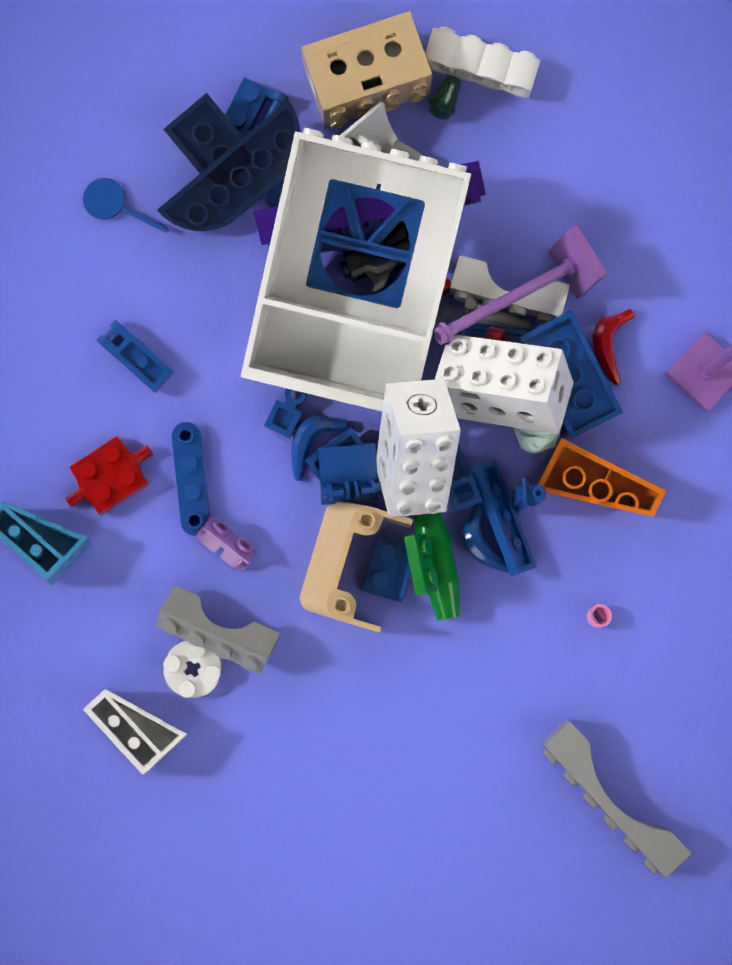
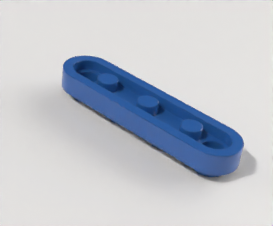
M182 422L176 425L172 431L180 521L186 533L196 536L210 517L202 437L196 425L190 422ZM184 431L191 433V437L187 441L181 439V434ZM193 516L200 518L198 526L190 524V519Z

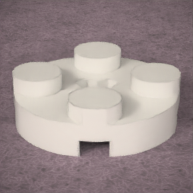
M188 641L175 645L169 651L163 663L164 677L168 686L184 698H198L210 693L215 689L221 677V658L204 648L193 646ZM189 661L193 664H200L201 667L197 670L199 673L197 677H194L193 674H186L185 670L188 668L187 663Z

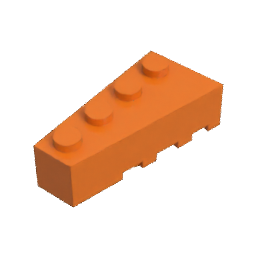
M562 438L559 439L536 484L543 486L546 493L651 517H654L666 493V490Z

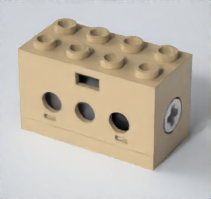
M410 11L301 46L303 68L324 129L329 127L332 129L341 128L347 124V121L356 118L359 120L381 101L385 104L386 111H392L400 107L402 103L408 101L412 103L420 102L430 94L432 72Z

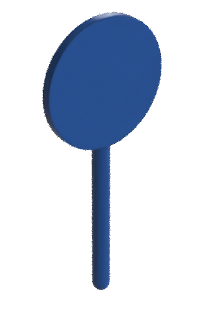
M97 179L91 182L84 191V207L95 218L109 219L123 211L165 233L169 231L167 227L125 207L124 190L113 179Z

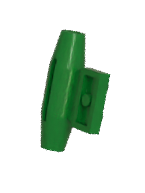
M441 513L415 515L416 534L404 537L415 595L428 594L437 621L460 617L459 578L450 534Z

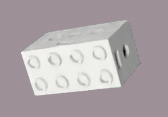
M453 335V341L445 345L435 376V380L445 379L458 419L553 434L560 433L574 383L562 349L462 335Z
M445 379L386 383L376 461L377 474L389 517L436 514L446 512L461 430Z

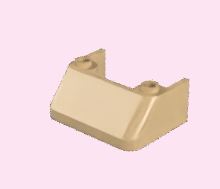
M344 501L330 504L326 508L301 590L300 603L302 607L309 612L380 633V626L353 619L356 601L350 593L337 589L354 533L363 536L373 535L379 530L382 520L411 528L413 519L403 516L389 517L387 511Z

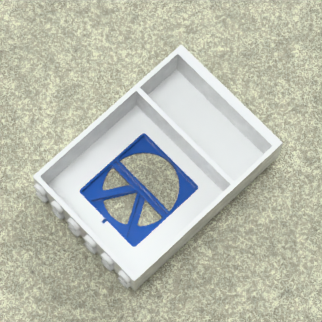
M304 128L303 133L295 132L241 377L382 412L386 383L421 381L471 173H467V167L463 165L449 163L448 168L438 166V161L434 158L420 156L419 161L409 159L410 154L408 152L391 149L390 154L380 152L381 147L379 145L362 142L361 147L352 145L353 140L333 135L332 140L323 138L324 133ZM371 197L387 202L394 208V212L366 241L355 205V199ZM341 206L345 209L353 238L324 230L329 218ZM400 221L405 222L410 242L408 251L380 245ZM322 242L405 262L406 265L398 279L387 289L373 295H353L340 289L329 278L322 263L320 246Z

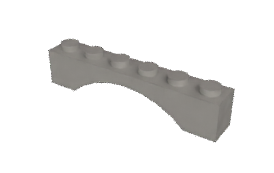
M565 720L541 742L546 748L542 752L553 765L559 763L566 770L562 775L573 787L578 784L586 792L582 797L593 809H596L598 806L606 814L602 819L614 832L619 828L626 837L623 839V842L634 853L639 850L646 857L643 863L655 876L660 873L667 878L692 854L667 828L651 826L637 821L622 812L610 800L595 774L591 759L590 742L569 720Z

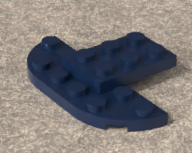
M205 93L163 129L199 172V175L158 208L157 211L174 225L192 231H211L224 227L236 220L285 178L295 132L301 133L298 117L288 100L285 101L243 137L209 94Z

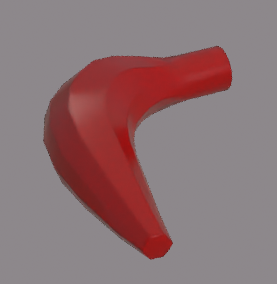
M631 309L602 318L597 323L592 336L596 358L614 385H619L621 381L613 353V337L619 327L635 318Z

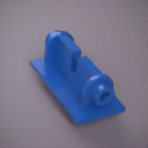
M526 478L522 479L515 489L512 490L513 506H518V513L525 510L527 506L538 505L546 497V490L543 486L526 485Z

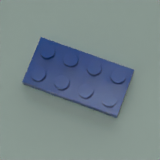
M572 310L519 336L523 344L563 350L574 382L563 419V424L571 439L623 413Z

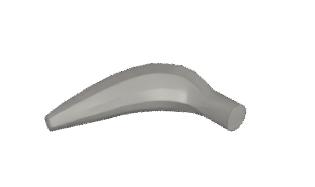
M468 298L465 302L464 313L467 315L484 305L477 303L473 298ZM501 311L477 322L517 329L530 328V322Z

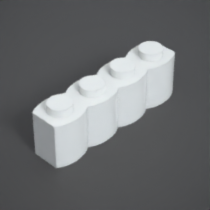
M448 27L432 29L425 51L431 71L449 74L464 81L476 82L487 88L502 90L522 98H529L541 61L529 51L513 52L502 43L486 44L478 36H459L455 34L453 29Z

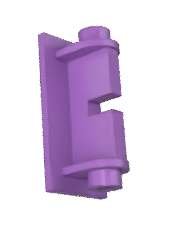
M213 516L209 517L204 527L196 534L200 538L199 542L213 553L220 546L225 550L220 554L219 558L234 570L238 568L242 571L251 562L256 552L247 540L239 538L229 530V527L223 521L216 520Z

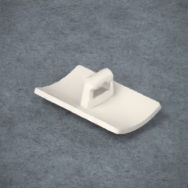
M382 101L340 135L353 140L352 145L361 147L362 142L379 145L381 147L380 152L388 153L398 140L388 121L385 104Z

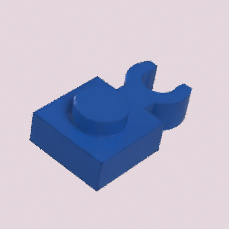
M286 388L285 403L276 400L264 427L291 439L303 414L296 408L306 401L307 393L302 392L300 398L294 399L291 397L293 390Z

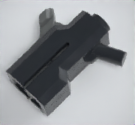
M400 221L380 245L408 251L410 242L405 222ZM343 248L347 253L342 254L343 262L339 263L346 279L351 277L352 281L355 282L368 276L371 282L374 283L373 294L385 290L389 275L406 265L405 262Z

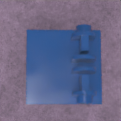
M375 443L318 448L321 505L335 504L340 501L352 503L378 500V494H381V485L377 481Z

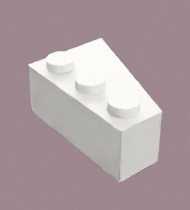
M106 689L83 709L143 776L187 736V733L169 725Z

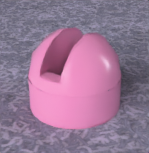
M594 605L587 612V621L592 627L603 628L611 622L612 613L606 605ZM593 611H594L595 615L597 616V618L602 622L601 624H599V622L597 621V619L594 617Z

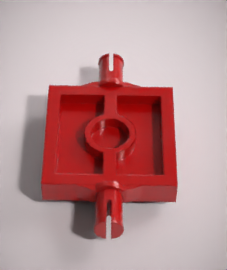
M118 436L114 437L69 467L77 479L79 489L65 497L67 503L72 508L86 498L92 503L97 513L102 516L149 485L142 474L139 463L154 455L153 452L146 445L133 454L126 449Z

